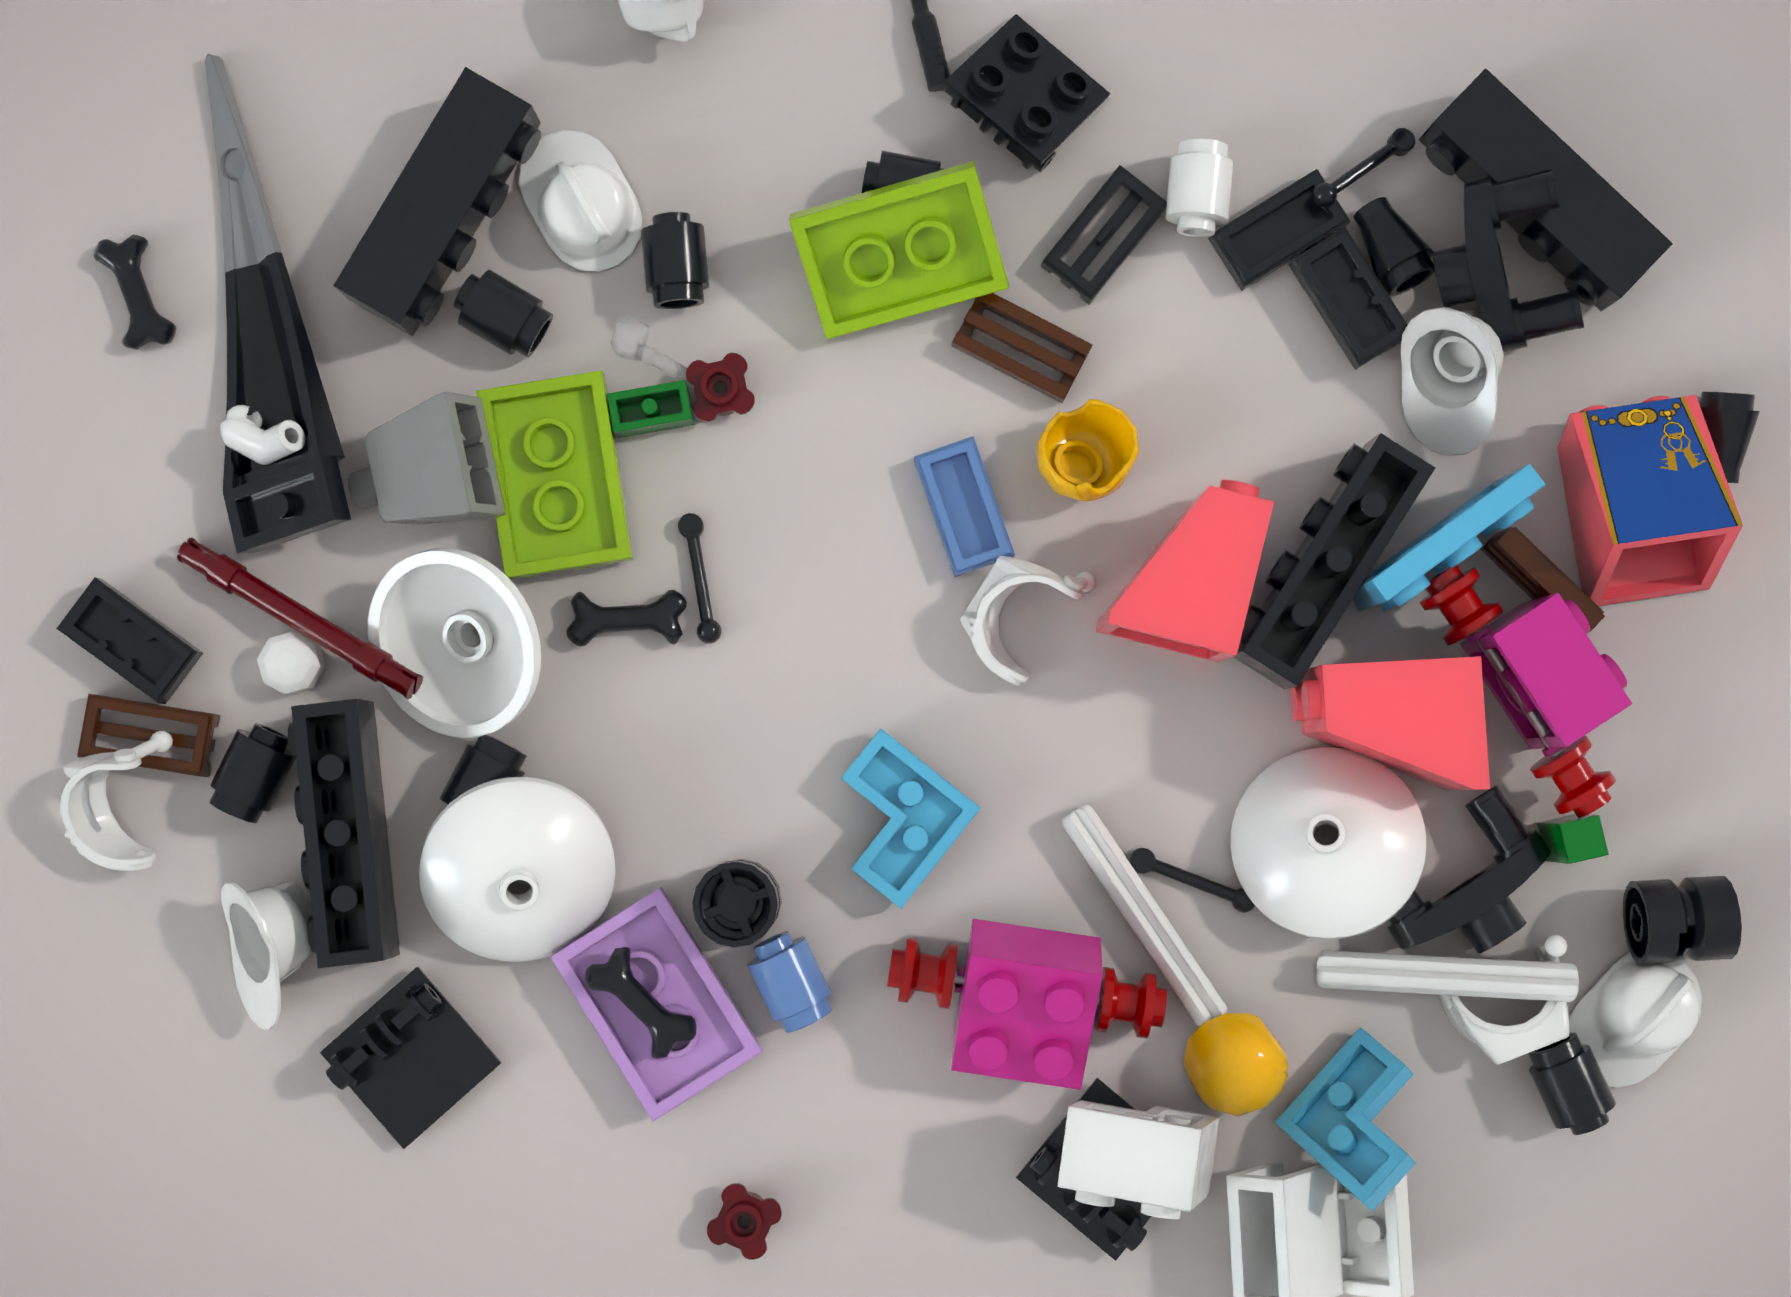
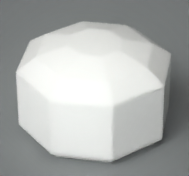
M294 631L270 637L257 658L263 683L285 695H294L315 689L326 669L321 646Z

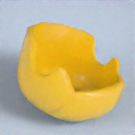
M1090 399L1076 410L1069 412L1059 411L1046 425L1045 431L1041 434L1037 444L1036 452L1039 472L1059 495L1085 502L1104 498L1114 493L1123 485L1139 454L1137 429L1123 410L1101 400Z
M1225 1013L1204 1022L1187 1040L1183 1059L1185 1072L1201 1100L1212 1110L1237 1117L1265 1108L1282 1092L1288 1077L1287 1069L1289 1064L1283 1048L1262 1020L1250 1013Z

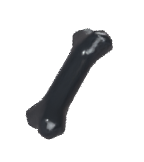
M133 234L122 243H116L108 239L99 241L95 248L94 258L111 269L117 278L130 314L129 329L122 339V344L125 347L138 350L149 341H155L162 345L171 343L177 328L174 323L161 316L153 305L140 270L141 257L148 246V240L145 237Z
M668 590L656 602L650 604L603 607L591 602L584 593L578 592L571 600L575 619L567 628L566 634L572 643L582 647L587 645L598 634L604 632L650 629L662 634L670 644L674 645L678 643L683 635L678 617L686 609L687 601L679 592Z
M615 948L607 963L592 964L587 968L585 973L586 985L590 990L605 991L615 995L649 1029L652 1038V1057L655 1059L667 1057L674 1043L678 1041H691L696 1036L697 1026L695 1018L691 1015L672 1013L662 1006L634 978L630 967V948Z

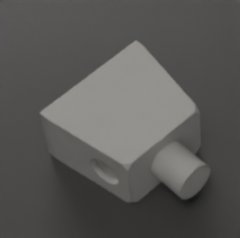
M443 392L368 432L365 445L370 467L355 471L348 478V489L354 503L363 509L378 505L380 517L386 523L419 525L494 518L505 515L480 397Z

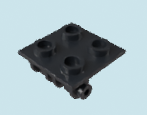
M1017 14L943 83L947 87L945 92L953 98L951 101L952 107L961 109L977 124L983 119L979 127L983 133H986L992 127L996 128L998 132L993 141L1000 145L1006 139H1009L1010 141L1006 148L1023 162L1022 166L1026 169L1033 166L1040 173L1055 157V150L1111 94Z
M419 967L411 971L320 1052L331 1065L326 1070V1075L331 1082L341 1090L349 1086L403 1149L409 1146L502 1063Z
M1099 1078L1093 1081L1078 1100L1136 1110ZM1066 1115L1016 1178L1116 1261L1126 1248L1133 1251L1139 1246L1147 1234V1230L1143 1227L1152 1216L1140 1212V1202L1115 1198V1205L1113 1207L1094 1206L1076 1201V1190L1057 1187L1067 1120Z

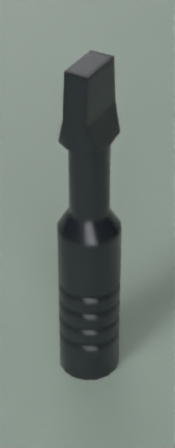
M911 0L914 12L912 27L928 90L930 92L945 90L947 87L943 83L950 76L936 17L929 11L927 0Z

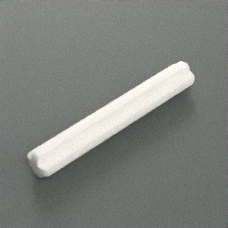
M1084 804L1067 814L1062 820V826L1196 1025L1200 1027L1204 1022L1227 1013V1006L1093 807Z
M1330 950L1319 952L1317 957L1316 980L1318 986L1329 989L1561 1002L1575 1000L1579 989L1578 970L1572 963Z

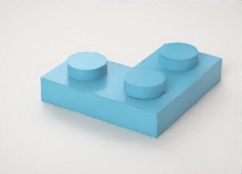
M880 728L841 777L843 781L890 817V820L851 869L901 909L981 808Z
M1360 1027L1278 1117L1275 1123L1373 1212L1416 1162L1371 1121L1414 1074L1404 1063Z

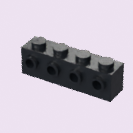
M465 67L333 286L348 300L412 337L420 324L423 326L429 325L442 305L444 294L440 290L453 270L460 272L470 260L476 247V239L473 236L484 217H494L502 207L509 190V185L505 182L517 162L525 164L539 144L541 131L538 127L541 122L532 105Z
M1486 68L1443 111L1419 139L1427 148L1426 155L1437 169L1449 176L1455 174L1465 184L1490 177L1493 184L1551 169L1559 208L1505 220V222L1519 234L1518 242L1521 247L1537 261H1548L1566 278L1564 285L1568 291L1577 289L1579 301L1585 305H1594L1600 311H1603L1621 299L1673 244Z
M1382 433L1367 442L1363 448L1354 443L1333 473V476L1341 480L1330 500L1327 501L1319 497L1303 519L1299 529L1305 532L1307 536L1295 555L1285 550L1267 576L1265 583L1272 586L1273 590L1261 608L1253 604L1248 607L1238 652L1234 658L1284 690L1297 687L1427 483L1435 467Z
M349 699L291 706L293 722H290L288 726V744L293 760H297L299 786L295 789L294 803L297 819L304 828L306 850L301 855V872L305 887L310 889L312 915L308 918V940L311 951L317 955L318 968L384 961L399 956L400 949L374 702L362 699Z

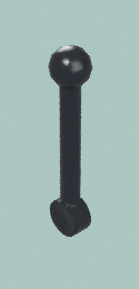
M1406 128L1396 129L1388 138L1387 145L1332 183L1324 182L1318 184L1312 193L1314 203L1323 208L1333 205L1339 192L1393 155H1406L1415 145L1413 133Z
M688 513L680 518L678 529L681 535L687 539L701 619L696 634L701 642L712 644L720 638L721 627L717 621L713 620L699 538L704 531V524L698 515Z
M1138 848L1130 856V864L1138 873L1153 871L1228 900L1232 902L1233 907L1239 912H1250L1255 907L1243 888L1234 890L1155 858V855L1149 849Z

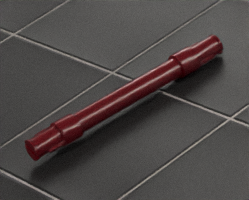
M188 538L187 542L184 541L177 552V560L179 562L185 563L205 575L208 582L228 594L234 593L349 662L357 672L374 682H382L402 694L406 699H411L412 695H415L419 690L423 676L393 660V656L371 642H363L250 574L245 566L225 554L219 555L197 542L196 539Z

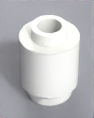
M1202 138L1187 139L1178 143L1177 155L1172 156L1170 159L1165 219L1177 225V232L1179 234L1190 237H1209L1215 234V227H1221L1229 223L1234 162L1228 158L1229 146L1226 143Z

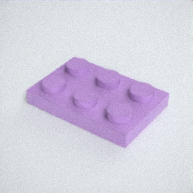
M662 887L550 957L652 1122L759 1055L764 1050ZM615 948H630V967L634 978L662 1006L672 1013L691 1015L695 1018L697 1026L696 1036L691 1041H678L674 1043L667 1057L658 1059L652 1057V1038L649 1029L615 995L605 991L590 990L586 985L585 973L587 968L592 964L607 963Z

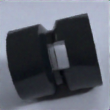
M738 859L726 861L708 871L696 886L692 905L695 921L703 934L717 944L734 948L750 945L769 931L779 916L782 899L779 884L768 869L758 862Z
M1726 876L1684 878L1678 888L1670 879L1630 881L1626 886L1623 897L1624 931L1628 948L1636 963H1674L1683 957L1684 952L1694 961L1733 959L1737 955L1741 943V913L1736 892Z

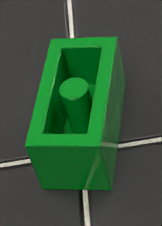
M685 380L607 394L613 433L617 438L695 425L689 387Z
M1575 814L1537 823L1540 836L1551 850V854L1546 859L1548 862L1572 864L1609 855L1599 815H1587L1577 818Z

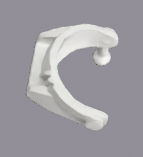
M999 556L960 618L963 627L971 637L977 655L986 667L997 676L1017 686L1021 682L1026 683L1030 677V674L1008 655L999 636L1000 612L1005 599L1017 587L1028 582H1040L1048 584L1064 594L1079 600L1083 593H1089L1095 588L1096 580L1091 573L1083 571L1075 578L1070 575L1062 577L1049 569L1028 561Z
M157 731L151 736L150 740L133 748L89 755L74 760L63 767L64 774L70 778L65 785L60 803V815L67 829L64 835L66 838L71 839L70 843L76 846L78 853L99 866L119 871L147 869L153 865V861L157 858L155 849L143 846L130 838L121 829L113 816L106 796V779L110 770L133 769L141 765V758L155 751L159 753L167 752L173 744V739L169 733Z
M1559 935L1548 937L1543 946L1536 948L1539 961L1560 963L1558 957L1566 953L1567 942ZM1439 995L1451 1024L1462 1036L1476 1044L1495 1064L1510 1061L1569 1037L1567 1002L1545 1001L1541 1012L1527 1022L1502 1026L1486 1023L1476 1017L1463 1005L1459 996Z

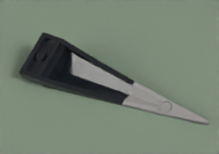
M207 54L205 66L218 169L225 264L227 318L226 415L232 407L246 405L249 406L247 415H252L256 411L261 415V429L267 430L285 420H292L301 426L305 434L303 448L269 465H261L225 444L223 496L237 554L256 553L349 521L351 516L338 462L344 459L345 456L223 60L219 56Z

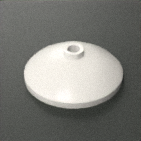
M434 548L414 554L397 563L383 577L375 591L368 617L369 642L390 653L393 656V660L423 676L419 690L415 695H412L411 699H406L402 694L383 684L399 707L426 728L457 738H475L487 735L501 729L516 719L529 704L536 690L541 670V645L531 610L512 581L487 560L467 551L452 548ZM474 627L477 629L480 638L475 634Z
M1321 747L1285 756L1274 762L1254 779L1242 796L1234 815L1231 829V854L1235 872L1242 888L1252 903L1267 918L1282 928L1302 936L1317 939H1343L1361 935L1381 926L1400 911L1410 899L1418 885L1425 864L1426 832L1423 817L1414 796L1405 783L1392 770L1373 758L1348 749ZM1324 824L1332 825L1339 831L1337 841L1327 846L1319 844L1314 839L1315 830Z
M507 777L482 783L459 795L435 819L427 833L421 851L419 866L420 888L426 908L434 922L447 937L462 948L476 955L499 961L522 962L537 960L556 954L586 935L602 916L611 898L615 881L613 845L609 833L596 811L571 790L559 784L538 778ZM516 880H524L531 885V888L524 894H513L507 889L509 884Z

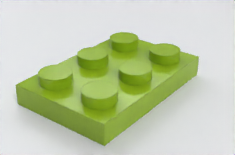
M975 161L790 214L789 223L826 339L1009 289L1008 277Z
M603 371L476 390L477 397H480L482 400L505 515L496 517L504 574L510 580L634 560L615 436L607 399L606 379Z

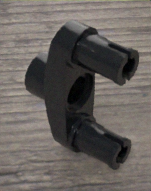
M1551 169L1493 184L1491 177L1464 184L1466 244L1432 253L1443 306L1447 308L1477 300L1484 322L1490 325L1499 337L1503 352L1527 347V340L1584 328L1577 289L1522 303L1518 302L1517 297L1511 299L1496 229L1501 228V221L1559 208Z
M1498 785L1485 791L1465 805L1498 852L1493 856L1495 862L1433 903L1430 900L1423 902L1414 890L1403 908L1389 919L1391 924L1387 927L1401 950L1430 941L1460 927L1477 953L1480 954L1509 938L1527 923L1509 898V895L1539 869L1551 854V850L1536 829L1531 832L1527 829Z

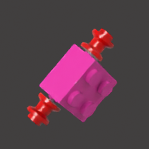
M1458 565L1453 568H1447L1429 580L1431 584L1426 588L1429 595L1419 602L1424 611L1439 609L1450 626L1442 637L1447 646L1466 637V640L1460 643L1461 647L1468 657L1481 656L1483 680L1528 748L1543 749L1542 753L1545 757L1535 763L1530 771L1536 779L1552 778L1561 792L1554 803L1558 813L1565 814L1573 810L1577 818H1581L1598 810L1611 800L1612 797L1607 789L1615 783L1616 779L1611 771L1595 772L1585 758V755L1592 746L1586 734L1633 704L1623 690L1627 686V680L1622 670L1610 656L1599 654L1587 636V633L1591 630L1590 624L1584 613L1572 600L1566 599L1564 601L1559 593L1527 601L1485 626L1503 612V609L1499 603H1482L1473 589L1480 577L1475 567L1462 573Z
M972 919L965 966L958 965L957 971L958 945L948 944L941 955L921 953L917 939L907 937L905 950L892 949L887 987L899 988L898 1002L908 1003L915 991L935 994L939 1008L949 1009L954 984V992L960 993L954 1027L951 1071L1081 1090L1093 1024L1095 1031L1106 1032L1113 1021L1132 1023L1136 1037L1147 1039L1151 1026L1161 1028L1164 1022L1167 990L1156 988V975L1145 973L1137 985L1118 982L1114 968H1102L1101 938Z

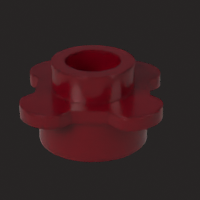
M729 353L721 361L705 363L702 360H696L688 366L686 379L694 386L696 401L693 405V411L697 418L704 422H711L717 416H726L734 412L744 415L753 408L755 397L746 387L744 374L748 369V365L744 357L737 353ZM717 382H724L726 384V390L723 393H717L714 390Z
M730 1184L722 1192L723 1206L718 1217L710 1220L707 1225L708 1238L716 1245L727 1243L740 1249L746 1259H758L767 1250L765 1238L771 1225L778 1223L781 1219L782 1210L780 1204L773 1198L763 1199L756 1193L748 1192L743 1184ZM740 1216H748L750 1218V1225L741 1227L738 1223Z

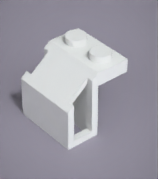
M1266 1163L1226 1176L1233 1297H1337L1342 1294L1367 1297H1411L1414 1295L1407 1174L1373 1212L1320 1164L1284 1175L1283 1163Z

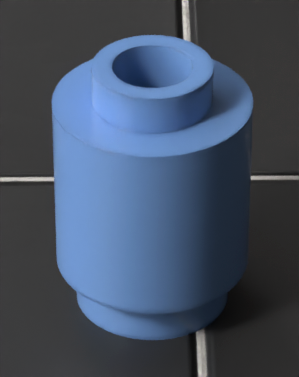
M785 931L753 947L757 958L749 962L747 967L773 1021L781 1020L787 1033L809 1026L832 1011V1007L827 999L831 994V990L805 937L792 940L789 932Z

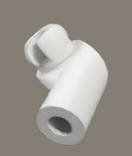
M246 405L232 407L227 412L226 420L220 424L221 437L224 443L231 449L261 465H269L300 450L305 444L304 431L296 422L285 420L267 430L261 429V415L258 411L252 415H247L249 406Z

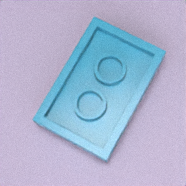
M1531 464L1494 481L1369 573L1352 601L1360 611L1379 605L1385 612L1395 605L1399 607L1405 604L1431 584L1424 575L1429 570L1437 574L1448 566L1453 568L1480 549L1483 545L1476 537L1482 532L1487 537L1500 528L1504 530L1533 510L1535 506L1528 497L1546 484Z

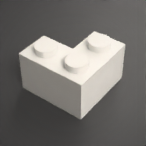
M1083 1100L1068 1106L1057 1187L1076 1190L1075 1200L1084 1204L1113 1207L1115 1205V1198L1140 1202V1212L1145 1215L1163 1219H1180L1181 1210L1191 1212L1209 1195L1219 1117L1154 1106L1145 1112Z

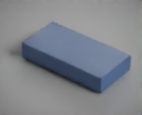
M974 436L914 456V463L954 577L993 565L999 556L1013 558L1015 553Z

